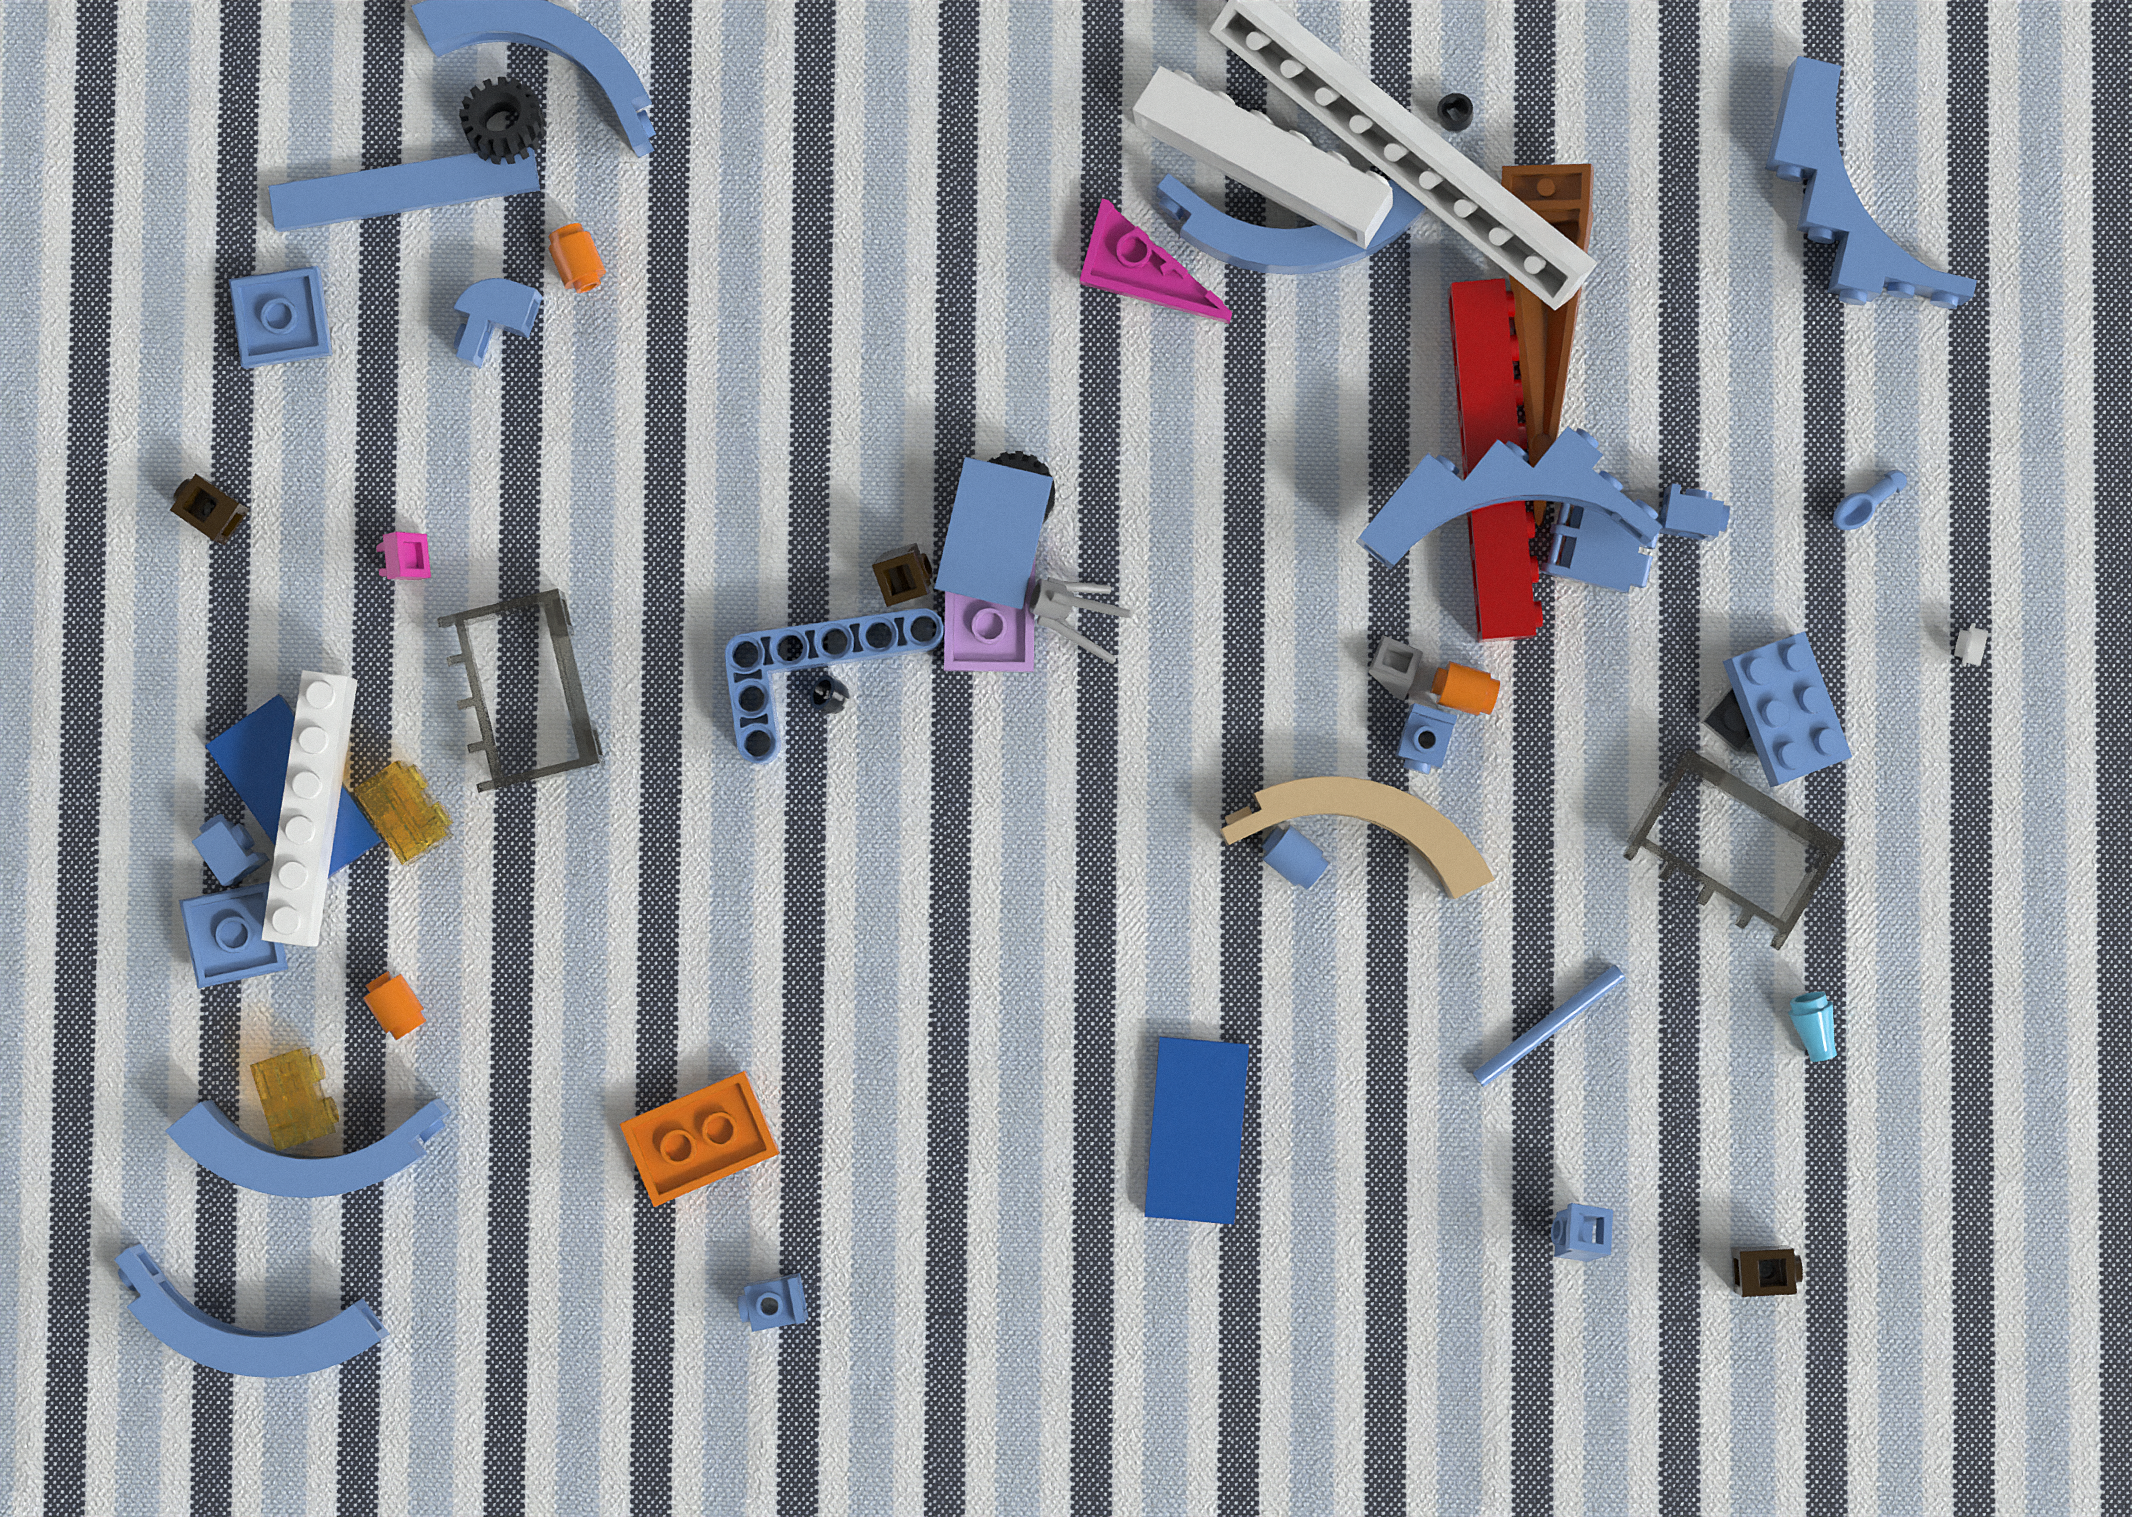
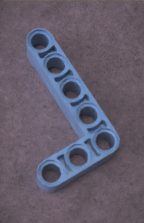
M918 608L743 633L734 636L725 648V664L739 753L744 759L756 765L771 763L780 753L781 738L772 674L929 652L941 645L944 639L945 628L941 618L930 609ZM923 618L932 620L937 626L935 636L926 642L917 641L912 636L914 623ZM885 625L891 629L892 639L886 647L874 648L869 645L868 633L874 626ZM840 631L845 633L848 639L845 650L836 655L827 653L824 649L826 636L831 632ZM791 637L800 639L803 644L801 656L793 661L782 659L780 655L782 642ZM745 644H753L758 650V659L750 667H740L735 659L738 648ZM759 688L765 696L763 706L754 712L746 711L742 706L743 694L748 689ZM757 732L767 733L771 740L769 751L762 756H753L748 749L749 738Z

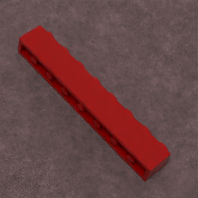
M1505 278L1452 282L1447 290L1463 480L1467 478L1497 440L1501 441L1504 445L1511 441L1522 450L1527 449L1525 423H1518L1516 407L1523 405L1521 379H1514L1513 362L1519 361V342L1517 334L1510 335L1509 317H1515V297L1513 290L1506 291ZM1525 501L1498 503L1467 512L1478 643L1533 638L1537 635L1536 628L1543 626L1541 601L1533 600L1532 583L1539 582L1538 560L1536 556L1529 555L1528 539L1535 537L1533 512H1526Z

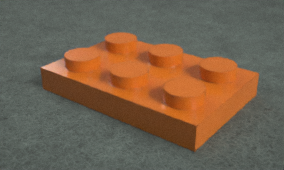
M746 1070L619 1124L653 1207L780 1154Z

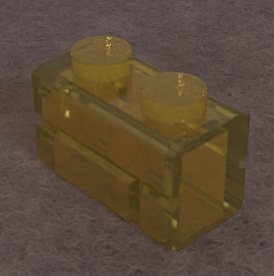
M398 760L355 787L353 791L400 863L409 866L450 840L454 835L448 826L454 822L440 801L433 804L424 789L429 786V783L416 764L408 766L406 762Z
M310 1047L300 1048L250 1065L276 1151L336 1133L334 1123L339 1122L338 1110L331 1096L325 1098L320 1080L326 1078L324 1065L317 1053L312 1055Z

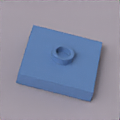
M318 266L229 279L241 367L249 369L333 356L321 271Z
M270 882L179 900L197 989L288 970L283 943L261 940Z

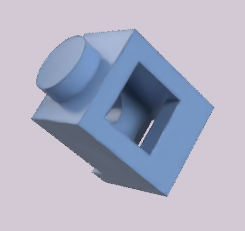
M1673 483L1664 489L1660 513L1662 518L1661 525L1663 527L1659 533L1710 542L1718 537L1719 531L1725 532L1729 521L1730 506L1724 505V501L1713 500L1712 492L1700 489H1686L1684 495L1680 494L1681 485Z
M1416 703L1410 705L1395 757L1405 760L1403 768L1429 775L1431 768L1441 769L1457 716ZM1422 732H1429L1434 737V744L1429 749L1421 747L1418 742V737Z
M222 814L205 822L199 828L202 834L191 841L222 886L236 885L270 861L266 853L253 852L251 847L255 845V842L243 825L238 823L235 826L233 822L227 821Z
M1570 1203L1567 1209L1556 1212V1218L1551 1228V1239L1555 1246L1554 1257L1589 1262L1611 1255L1613 1210ZM1596 1224L1595 1243H1592L1593 1225Z
M800 1273L747 1283L744 1286L745 1295L738 1296L737 1298L742 1323L750 1322L752 1332L795 1323H805L808 1319ZM772 1297L776 1299L778 1310L774 1313L766 1312L762 1307L764 1298Z

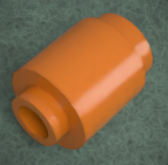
M581 223L569 224L553 231L548 236L551 242L548 249L565 289H575L576 293H584L598 287L601 284L600 278L605 275L606 270L590 232L584 231Z
M1449 661L1445 669L1437 668L1430 692L1437 695L1436 704L1476 716L1480 712L1490 715L1498 697L1500 680L1491 678V673Z
M387 971L365 985L370 993L363 997V1000L386 1034L390 1032L395 1040L400 1039L426 1022L421 1013L424 1008L402 974L393 978L390 972Z

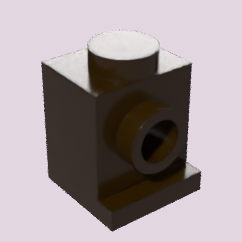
M196 473L191 480L189 478L184 480L176 489L173 495L175 503L170 509L171 512L204 535L224 546L250 511L248 507ZM214 501L216 507L209 517H206L204 506L206 503Z
M917 543L884 552L872 564L887 607L930 593L928 587L931 585L930 579L933 577L931 563L925 553L920 554Z
M1788 1245L1731 1247L1734 1293L1741 1297L1797 1294L1796 1283L1803 1280V1266L1800 1255H1795L1794 1248ZM1764 1261H1770L1773 1266L1771 1274L1767 1277H1761L1759 1274V1265Z

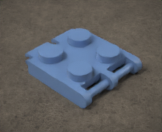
M1561 503L1557 523L1552 524L1550 533L1554 536L1547 563H1542L1540 572L1625 594L1629 592L1630 586L1646 587L1653 557L1638 553L1639 547L1655 549L1659 532L1649 543L1643 545L1610 517L1575 505L1571 511L1568 527L1565 524L1570 504ZM1657 517L1655 519L1658 523L1661 524V517ZM1562 537H1565L1566 539L1563 551L1560 556V564L1556 565Z

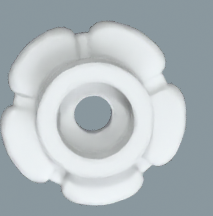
M1975 623L1971 624L1969 631L1960 630L1954 656L1963 658L1962 666L1966 667L1967 663L1981 665L1988 631L1975 628Z

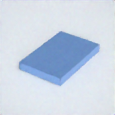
M965 457L934 589L1023 609L1053 477Z

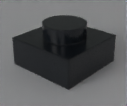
M1729 688L1701 723L1731 748L1738 751L1751 735L1734 690Z

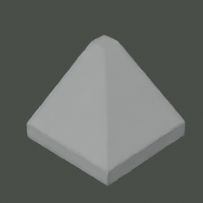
M1382 635L1368 672L1392 695L1400 700H1404L1414 680L1423 651Z

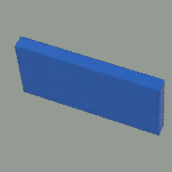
M280 694L205 745L275 846L295 721L294 711ZM343 781L328 879L383 841Z
M1159 1036L1144 1217L1234 1225L1249 1044Z

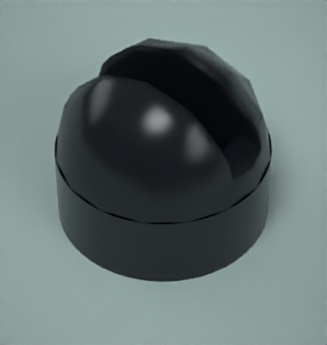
M1451 93L1443 97L1438 103V120L1445 130L1451 133H1460L1471 125L1474 117L1473 104L1466 95ZM1453 108L1459 120H1453L1447 111Z
M828 675L822 676L812 687L810 703L813 708L821 712L837 714L845 709L843 707L845 699L850 697L848 688L840 680Z

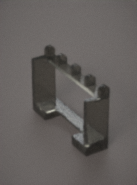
M557 588L437 618L439 628L456 626L462 653L449 656L446 660L448 667L465 664L472 697L456 701L459 711L475 708L483 741L468 744L467 749L469 754L485 751L492 780L476 784L478 793L497 789L506 790L606 765L596 722L590 720L571 641V636H575L566 596L563 591ZM544 607L580 759L504 777L468 625Z
M1685 749L1680 751L1626 841L1629 845L1622 857L1631 861L1637 855L1639 848L1665 862L1657 876L1658 879L1667 882L1673 871L1677 869L1703 885L1696 902L1705 906L1715 892L1742 909L1735 922V925L1739 928L1744 929L1752 916L1773 928L1772 931L1776 934L1773 936L1770 946L1778 951L1785 943L1845 842L1691 749ZM1684 774L1709 789L1715 788L1788 832L1787 836L1817 853L1816 858L1780 918L1775 917L1646 839Z

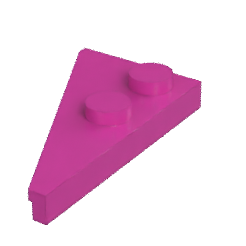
M1101 200L1079 284L1230 324L1233 312L1223 304L1219 297L1211 290L1208 291L1176 259L1162 247H1158L1138 226L1135 227L1118 212L1109 200Z

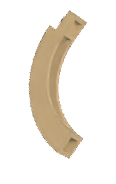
M1320 776L1276 784L1252 794L1259 808L1258 812L1252 814L1250 807L1247 806L1226 816L1225 819L1228 826L1220 829L1222 837L1228 846L1266 827L1300 816L1319 814L1353 817L1388 830L1414 848L1435 872L1449 899H1456L1495 880L1486 862L1471 841L1449 819L1415 796L1392 786L1371 780L1352 777Z

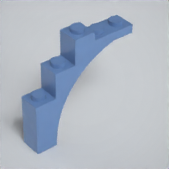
M1797 56L1788 68L1765 169L1775 171L1776 177L1790 182H1801L1803 178L1808 179L1796 230L1808 233V239L1819 243L1831 244L1834 243V240H1839L1828 292L1840 295V301L1852 305H1865L1866 301L1872 302L1881 295L1883 287L1887 288V294L1898 298L1910 299L1913 298L1914 294L1931 298L1930 304L1940 308L1955 309L1957 305L1966 303L1973 298L1977 280L1933 270L1910 256L1895 244L1875 223L1852 187L1843 164L1836 128V95L1842 66Z
M1567 426L1534 467L1527 463L1529 456L1519 446L1511 441L1504 445L1501 441L1497 440L1464 481L1457 477L1460 470L1450 460L1440 454L1434 458L1427 453L1358 537L1356 543L1391 570L1413 545L1447 521L1469 511L1489 505L1528 500L1567 503L1606 515L1643 545L1649 543L1663 526L1655 520L1658 514L1648 504L1640 499L1632 502L1620 492L1623 486L1616 478L1606 471L1602 470L1598 474L1592 469L1603 456L1596 449L1599 446L1597 440L1581 428H1577L1574 431Z

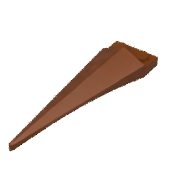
M1590 163L1502 166L1501 186L1587 254L1594 216L1592 212L1593 165ZM1509 274L1510 288L1513 290L1515 297L1514 321L1519 342V364L1523 387L1530 466L1534 467L1558 438L1582 285L1571 299L1554 310ZM1533 500L1535 522L1539 527H1542L1545 521L1548 501Z

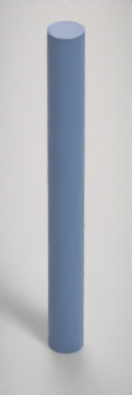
M1614 964L1473 1072L1474 1077L1484 1088L1625 980L1624 974Z

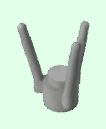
M1048 577L1047 580L1040 578L1037 581L1029 605L1030 613L1039 615L1037 618L1038 625L1055 630L1111 664L1116 661L1114 655L1057 621L1059 617L1066 619L1071 612L1072 606L1124 618H1130L1132 615L1129 609L1076 597L1072 593L1109 594L1112 590L1109 585L1061 581Z

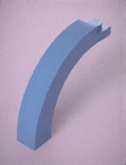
M426 0L411 6L428 45L437 57L476 44L512 42L545 49L565 58L588 74L605 92L613 104L638 158L654 151L649 140L650 137L656 135L654 127L646 110L637 113L638 110L652 104L639 77L624 55L605 35L571 11L546 0Z
M1169 173L1157 186L1156 197L1161 200L1158 205L1165 213L1177 221L1181 217L1187 220L1181 228L1180 238L1198 250L1219 261L1242 269L1282 275L1312 274L1355 263L1395 241L1413 226L1428 209L1391 179L1388 183L1392 188L1393 206L1367 248L1363 249L1320 225L1292 229L1267 228L1232 218L1202 200Z
M441 1098L432 1100L382 1140L356 1152L333 1156H307L289 1153L260 1142L230 1121L213 1100L198 1103L166 1129L165 1132L200 1165L219 1177L241 1187L282 1197L315 1198L356 1191L386 1180L409 1168L428 1154L417 1140L421 1138L426 1143L446 1127L442 1119L452 1111Z
M142 1244L126 1249L114 1259L120 1267L118 1275L122 1282L130 1290H137L141 1295L127 1306L139 1322L155 1337L179 1354L199 1364L222 1372L264 1378L290 1377L317 1372L340 1364L364 1352L390 1335L364 1299L353 1303L334 1318L308 1328L282 1332L254 1331L239 1328L206 1314L189 1302L167 1279Z

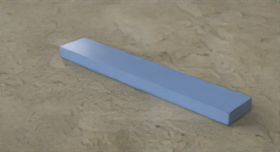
M528 147L527 151L530 157L523 160L520 154L514 156L516 163L509 165L505 157H502L501 164L497 165L492 163L490 156L484 161L479 157L478 153H470L271 185L268 188L274 228L277 232H285L540 191L535 153L532 148Z

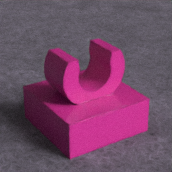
M393 532L383 535V542L376 546L377 552L385 553L386 568L379 569L380 576L396 580L431 578L427 534Z

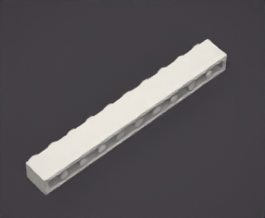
M1228 0L1209 30L1212 35L1554 310L1558 309L1574 296L1598 262L1271 0Z

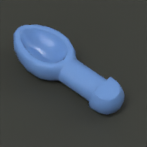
M1898 469L1892 470L1884 474L1885 478L1866 492L1852 493L1844 498L1834 512L1833 525L1839 530L1846 531L1864 526L1871 520L1879 503L1894 492L1899 493L1905 488L1907 484L1906 475Z

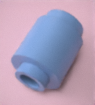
M1288 825L1284 830L1276 826L1261 844V847L1266 851L1262 860L1294 886L1300 884L1306 890L1317 881L1329 864L1322 857L1323 851L1292 825Z

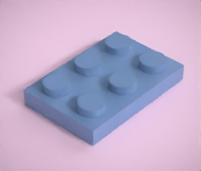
M1805 631L1723 661L1770 788L1852 757Z

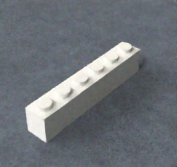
M1160 66L1132 109L1136 128L1363 249L1367 248L1393 206L1392 188L1387 180L1372 171L1363 173L1350 166V162L1341 154L1335 151H1327L1325 153L1312 146L1310 140L1303 134L1294 130H1290L1288 133L1274 126L1271 119L1257 110L1247 112L1236 106L1235 102L1227 94L1219 90H1212L1210 92L1198 86L1197 82L1189 74L1181 70H1174L1172 72Z
M302 670L261 939L264 941L300 946H318L358 681L348 676Z

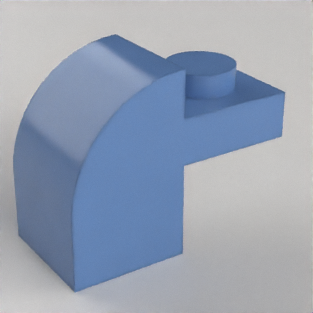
M503 278L481 280L468 287L454 305V309L462 317L468 318L467 325L462 323L459 326L454 339V349L458 350L456 357L464 364L481 369L495 328L529 338L543 298L542 295L535 288Z

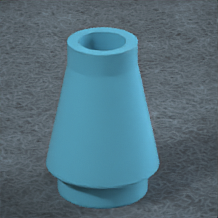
M1825 992L1806 993L1791 999L1790 1005L1792 1010L1788 1012V1015L1808 1051L1810 1061L1819 1062L1835 1057L1837 1052L1834 1041L1833 1002L1827 1001Z

